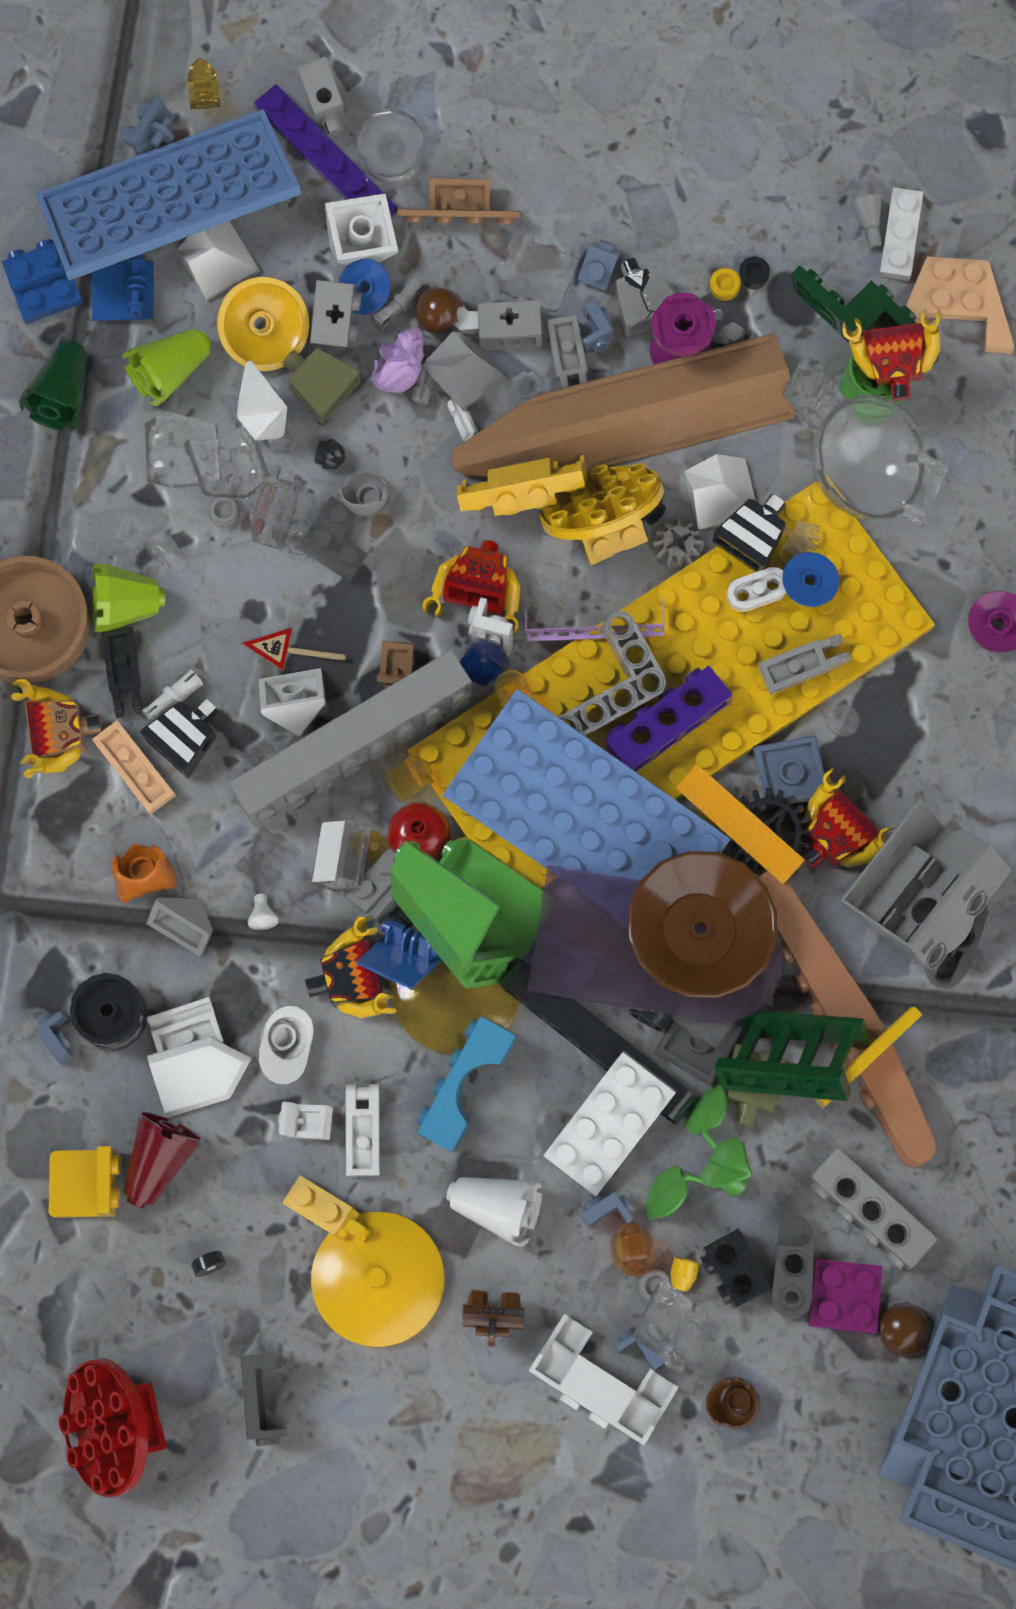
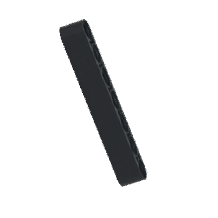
M517 958L498 982L499 986L605 1071H608L620 1054L626 1051L677 1090L660 1113L670 1122L677 1125L697 1099L687 1088L523 959Z

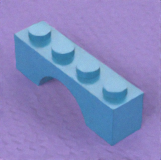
M481 1016L479 1021L475 1019L471 1021L464 1035L469 1039L463 1050L457 1048L448 1064L453 1067L447 1079L444 1077L440 1078L432 1093L437 1096L431 1108L428 1106L424 1107L416 1122L421 1125L417 1131L418 1134L450 1152L457 1149L471 1123L464 1113L460 1101L461 1087L465 1078L472 1070L481 1065L503 1064L519 1036L485 1016Z

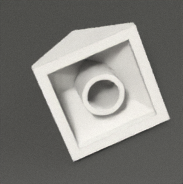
M386 194L325 203L329 245L337 263L349 265L360 259H371L380 263L398 253Z
M230 221L188 236L176 250L206 301L260 273L259 268Z
M250 360L245 363L238 400L237 418L254 440L280 439L285 434L287 406Z
M715 454L684 471L697 529L700 531L719 527L748 499L755 500L745 458Z
M321 668L259 679L261 714L295 735L300 736L313 719L329 716Z

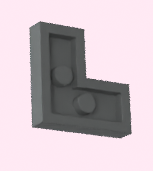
M331 496L297 547L350 582L368 554L342 537L356 515L347 509L342 502Z

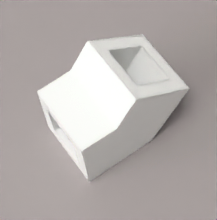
M464 306L458 308L457 317L459 321L450 327L454 331L467 334L470 337L479 336L478 311H467Z

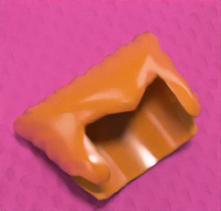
M133 843L124 853L122 859H120L119 855L114 856L112 871L117 895L122 903H127L150 892L174 889L176 887L177 877L174 869L157 845H151V849L147 846Z

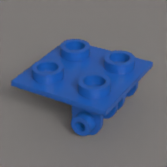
M142 255L131 257L127 262H118L92 272V321L154 319V261H144Z
M393 919L391 921L386 920L383 923L381 931L385 933V936L357 961V964L412 990L442 959L419 931L415 932L412 927L406 929L405 925Z

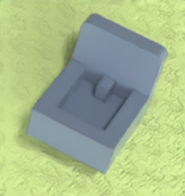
M600 240L599 244H590L577 280L605 291L608 290L618 260L622 258L623 253L616 250L617 245L605 240Z
M596 299L584 304V318L593 331L592 334L583 338V349L586 355L593 351L594 353H599L608 348L610 343L613 342V329L610 325L612 324L611 316L605 307L600 308Z
M613 1192L604 1199L598 1195L583 1205L586 1211L581 1214V1217L588 1228L614 1210L618 1211L626 1225L633 1222L631 1214L635 1211L624 1195L619 1198Z
M633 1326L617 1337L620 1343L615 1346V1349L618 1353L635 1342L653 1371L665 1364L662 1358L667 1354L657 1337L650 1339L644 1328L637 1332Z

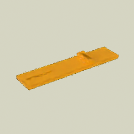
M698 764L675 787L782 884L805 861Z

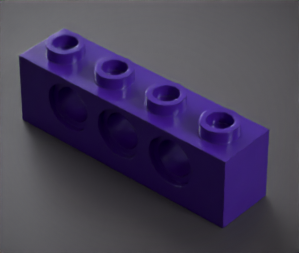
M710 665L702 671L700 668H696L684 678L686 682L675 689L672 686L665 690L658 697L660 701L650 708L646 705L639 709L633 715L634 720L628 725L619 724L607 734L609 738L606 740L605 748L610 754L637 772L728 706L732 701L733 695ZM694 694L701 699V703L698 706H689L685 703L684 698L687 695ZM663 713H670L675 717L676 721L671 725H664L658 720V717ZM637 732H645L649 735L650 740L645 744H638L633 740L632 736Z

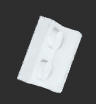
M481 597L478 607L472 606L468 618V624H470L468 635H472L473 647L510 656L513 646V624L508 623V620L500 616L491 615L489 618L487 599Z

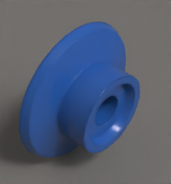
M360 259L350 263L343 270L339 279V283L356 285L357 292H361V306L359 311L354 312L356 314H372L378 311L388 299L390 293L389 276L384 267L374 260ZM368 282L370 289L365 293L364 286Z
M804 552L788 561L783 571L782 581L785 591L792 600L803 606L817 607L826 604L835 596L839 587V574L835 565L827 557L815 552ZM805 579H812L814 585L806 584Z

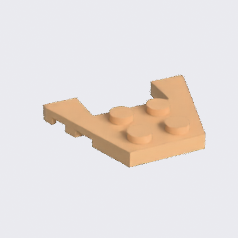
M927 256L906 305L915 314L917 319L914 321L921 323V316L925 309H927L926 316L930 318H936V312L939 309L942 312L943 319L986 322L984 352L1012 354L1014 343L989 261Z

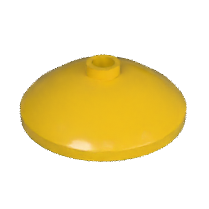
M254 277L238 283L226 294L218 310L217 332L226 353L235 362L244 367L245 363L251 360L259 371H272L284 367L283 361L291 351L295 350L300 354L309 334V315L303 299L294 288L275 278ZM258 317L264 320V326L261 329H257L254 325Z

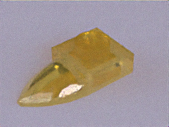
M201 58L197 59L190 67L187 77L190 110L221 107L217 75L210 64Z

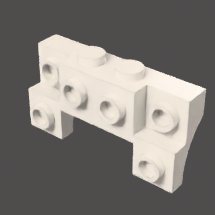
M564 1314L530 1367L529 1372L561 1392L562 1396L559 1400L575 1410L580 1405L589 1410L591 1414L588 1418L599 1426L606 1429L607 1425L610 1424L644 1446L679 1387L652 1369H649L637 1391L630 1388L579 1355L593 1332Z

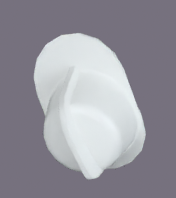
M297 1006L278 1008L269 1016L261 1030L259 1064L265 1076L276 1084H289L296 1081L303 1074L307 1064L314 1028L312 1020L306 1011Z

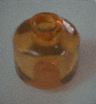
M626 1224L619 1228V1232L612 1235L609 1243L612 1264L615 1269L622 1271V1274L625 1276H639L647 1273L656 1258L651 1233L645 1229H640L637 1224Z

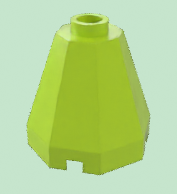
M93 564L92 580H95L96 585L92 587V615L95 632H107L152 617L159 613V607L165 606V589L159 588L158 580L109 564Z

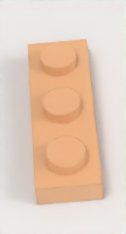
M118 720L92 738L94 744L150 815L176 796Z

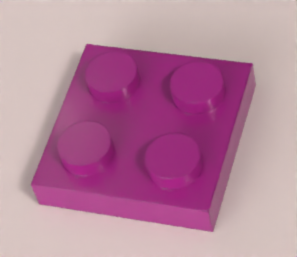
M815 1259L809 1327L877 1334L883 1266Z

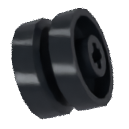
M110 973L91 976L81 983L72 996L69 1010L72 1024L80 1036L95 1047L109 1051L128 1048L136 1042L146 1028L149 1014L146 1000L138 989L122 976ZM108 1008L113 1010V1013L110 1016H107L105 1014V1011Z

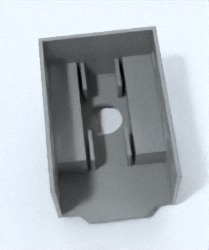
M919 799L840 901L858 921L888 940L900 953L917 960L929 969H935L944 961L948 953L956 949L966 939L973 926L975 917L983 911L989 899L1012 870L991 843H984L964 829L950 831L939 822L923 800ZM904 841V844L899 849V851L896 854H894V852L897 850L900 844ZM862 893H864L863 897L859 900L856 906H854V903L857 901V899L861 896ZM925 899L935 900L937 904L922 924L917 923L913 917L915 906Z

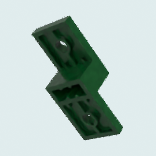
M799 265L791 273L794 292L848 343L849 339L844 337L842 325L845 322L848 331H855L858 328L855 318L861 321V336H863V331L917 324L914 321L917 319L915 314L905 305L899 307L892 300L894 298L892 292L883 284L877 286L871 280L844 307L845 301L834 290L828 292L821 285L822 279L812 269L806 271ZM938 354V356H937V358H936V360H935L933 366L939 361V354Z

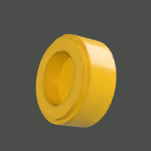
M721 268L712 274L710 291L715 298L722 301L732 300L740 291L741 279L739 274L733 269Z

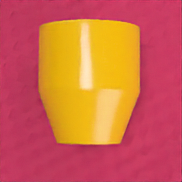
M674 1256L670 1271L672 1288L688 1292L697 1278L700 1263Z

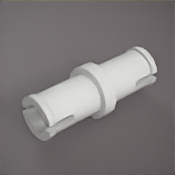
M190 669L171 687L166 686L162 690L163 694L148 707L144 708L142 712L149 721H153L177 702H183L204 684L197 674L194 675V671Z

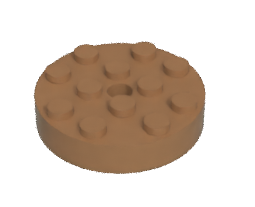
M19 556L0 561V679L10 683L18 679H26L30 684L51 680L68 670L85 649L91 629V614L87 599L74 577L55 562L34 556ZM32 615L31 620L34 624L29 622L25 625H20L19 621L23 616Z

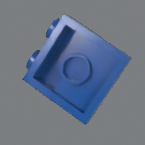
M42 240L36 244V249L28 252L14 250L7 255L6 260L1 261L25 324L83 304L75 280H68L53 240Z

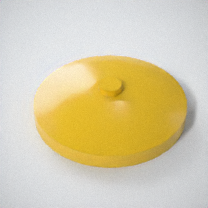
M389 1212L359 1214L356 1221L370 1230L364 1242L347 1233L344 1240L340 1237L336 1238L329 1233L320 1245L311 1273L313 1298L322 1318L343 1338L368 1347L396 1345L417 1335L436 1314L443 1297L445 1285L442 1258L431 1237L413 1221Z

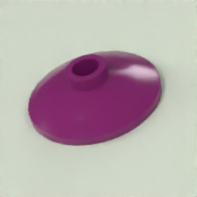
M993 591L982 595L972 605L968 615V628L972 638L982 648L995 653H1006L1016 649V595L1006 591ZM993 622H1002L1004 628L1001 630L995 629Z

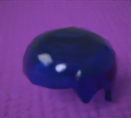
M490 641L471 643L459 661L470 680L481 686H487L495 679H497V683H501L510 670V660L504 649Z

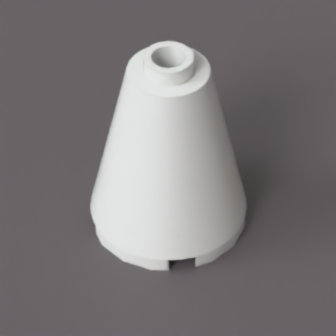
M459 1177L456 1182L452 1181L449 1185L446 1199L450 1201V1208L514 1246L524 1247L530 1239L524 1237L527 1228L534 1230L542 1203V1193L536 1191L542 1187V1184L528 1180Z

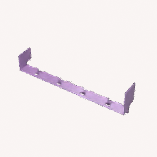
M663 596V624L637 625L638 628H647L646 631H640L643 637L664 635L665 614ZM525 610V631L528 641L605 638L602 626L528 629V615ZM626 625L611 626L613 627L611 629H615L614 633L617 635H623L622 630H626ZM653 628H661V632H653ZM583 630V633H576V632H575V631ZM590 631H601V634L590 635ZM544 632H552V634L545 635ZM558 632H569V636H558ZM530 633H537L538 637H530Z

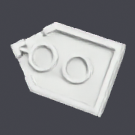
M211 1036L147 1056L167 1118L230 1099L252 1059L249 1055L241 1051L239 1052Z

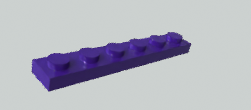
M277 84L253 103L257 111L264 109L271 126L344 200L384 194ZM386 196L390 216L392 217L397 213V206Z

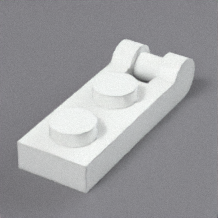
M346 1084L347 1177L380 1176L379 1084H369V1087H357L356 1084ZM357 1100H369V1109H357Z

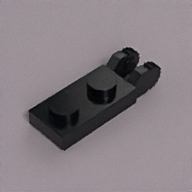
M133 627L101 632L108 687L113 698L116 718L124 717L125 708L121 693L132 692V705L136 715L144 714L142 712L143 701L140 691L142 690V682Z

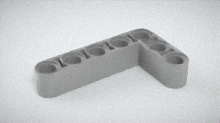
M617 611L609 615L602 624V631L627 679L558 716L562 720L570 722L573 728L583 735L589 734L658 696L665 688L666 679L634 619L625 611ZM618 618L624 621L626 631L623 635H617L611 630L613 619ZM631 646L638 648L641 652V660L637 664L631 663L627 659L626 651ZM645 675H651L656 679L657 686L653 692L646 691L642 686V678ZM617 690H623L628 694L629 702L626 707H619L615 704L614 694ZM589 705H595L601 711V718L597 723H592L586 718L585 713Z

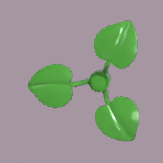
M720 1084L709 1088L697 1097L688 1109L685 1117V1126L690 1133L698 1134L702 1132L703 1137L714 1150L712 1157L708 1159V1163L703 1168L701 1177L692 1174H685L683 1176V1170L679 1166L670 1167L657 1176L649 1189L646 1199V1216L648 1220L662 1218L676 1211L683 1204L687 1196V1182L689 1181L704 1184L712 1189L721 1188L730 1196H737L745 1189L748 1178L753 1176L748 1163L746 1148L741 1140L733 1137L717 1145L710 1136L709 1129L721 1124L727 1110L726 1091L723 1090Z

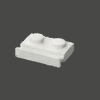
M210 997L147 1017L157 1053L210 1036L224 1044Z

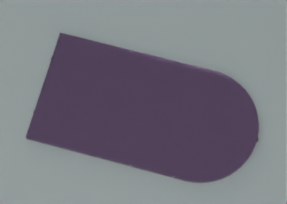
M553 865L547 866L527 991L714 1023L733 1022L752 1015L762 1008L776 991L784 971L783 948L778 933L777 943L766 969L746 988L718 999L687 998L660 986L639 965L629 941L628 906L640 880ZM702 925L694 926L697 934L705 933V928Z

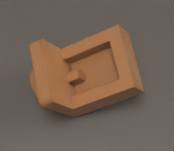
M382 641L380 673L377 675V682L385 683L384 687L388 688L413 673L415 643Z

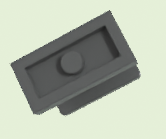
M273 1352L240 1356L247 1440H255L256 1446L280 1444L279 1437H286L287 1430H267L262 1370L282 1368L281 1354Z

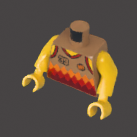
M18 679L12 683L13 686H19L23 691V694L13 693L11 695L13 700L21 701L26 697L30 700L25 701L31 754L26 755L20 764H29L32 769H27L23 773L24 777L31 778L37 772L41 774L64 772L80 758L82 753L87 751L85 735L98 734L103 731L100 714L83 717L79 704L65 694L45 687L31 686L30 682L26 679Z

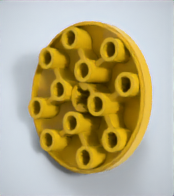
M644 463L609 468L607 465L601 464L593 467L590 473L587 474V480H592L585 483L586 487L579 488L573 492H557V504L540 510V521L544 531L555 538L580 540L588 563L593 565L614 556L613 554L620 551H626L648 542L641 519L650 513L661 501L664 488L658 473L647 468Z

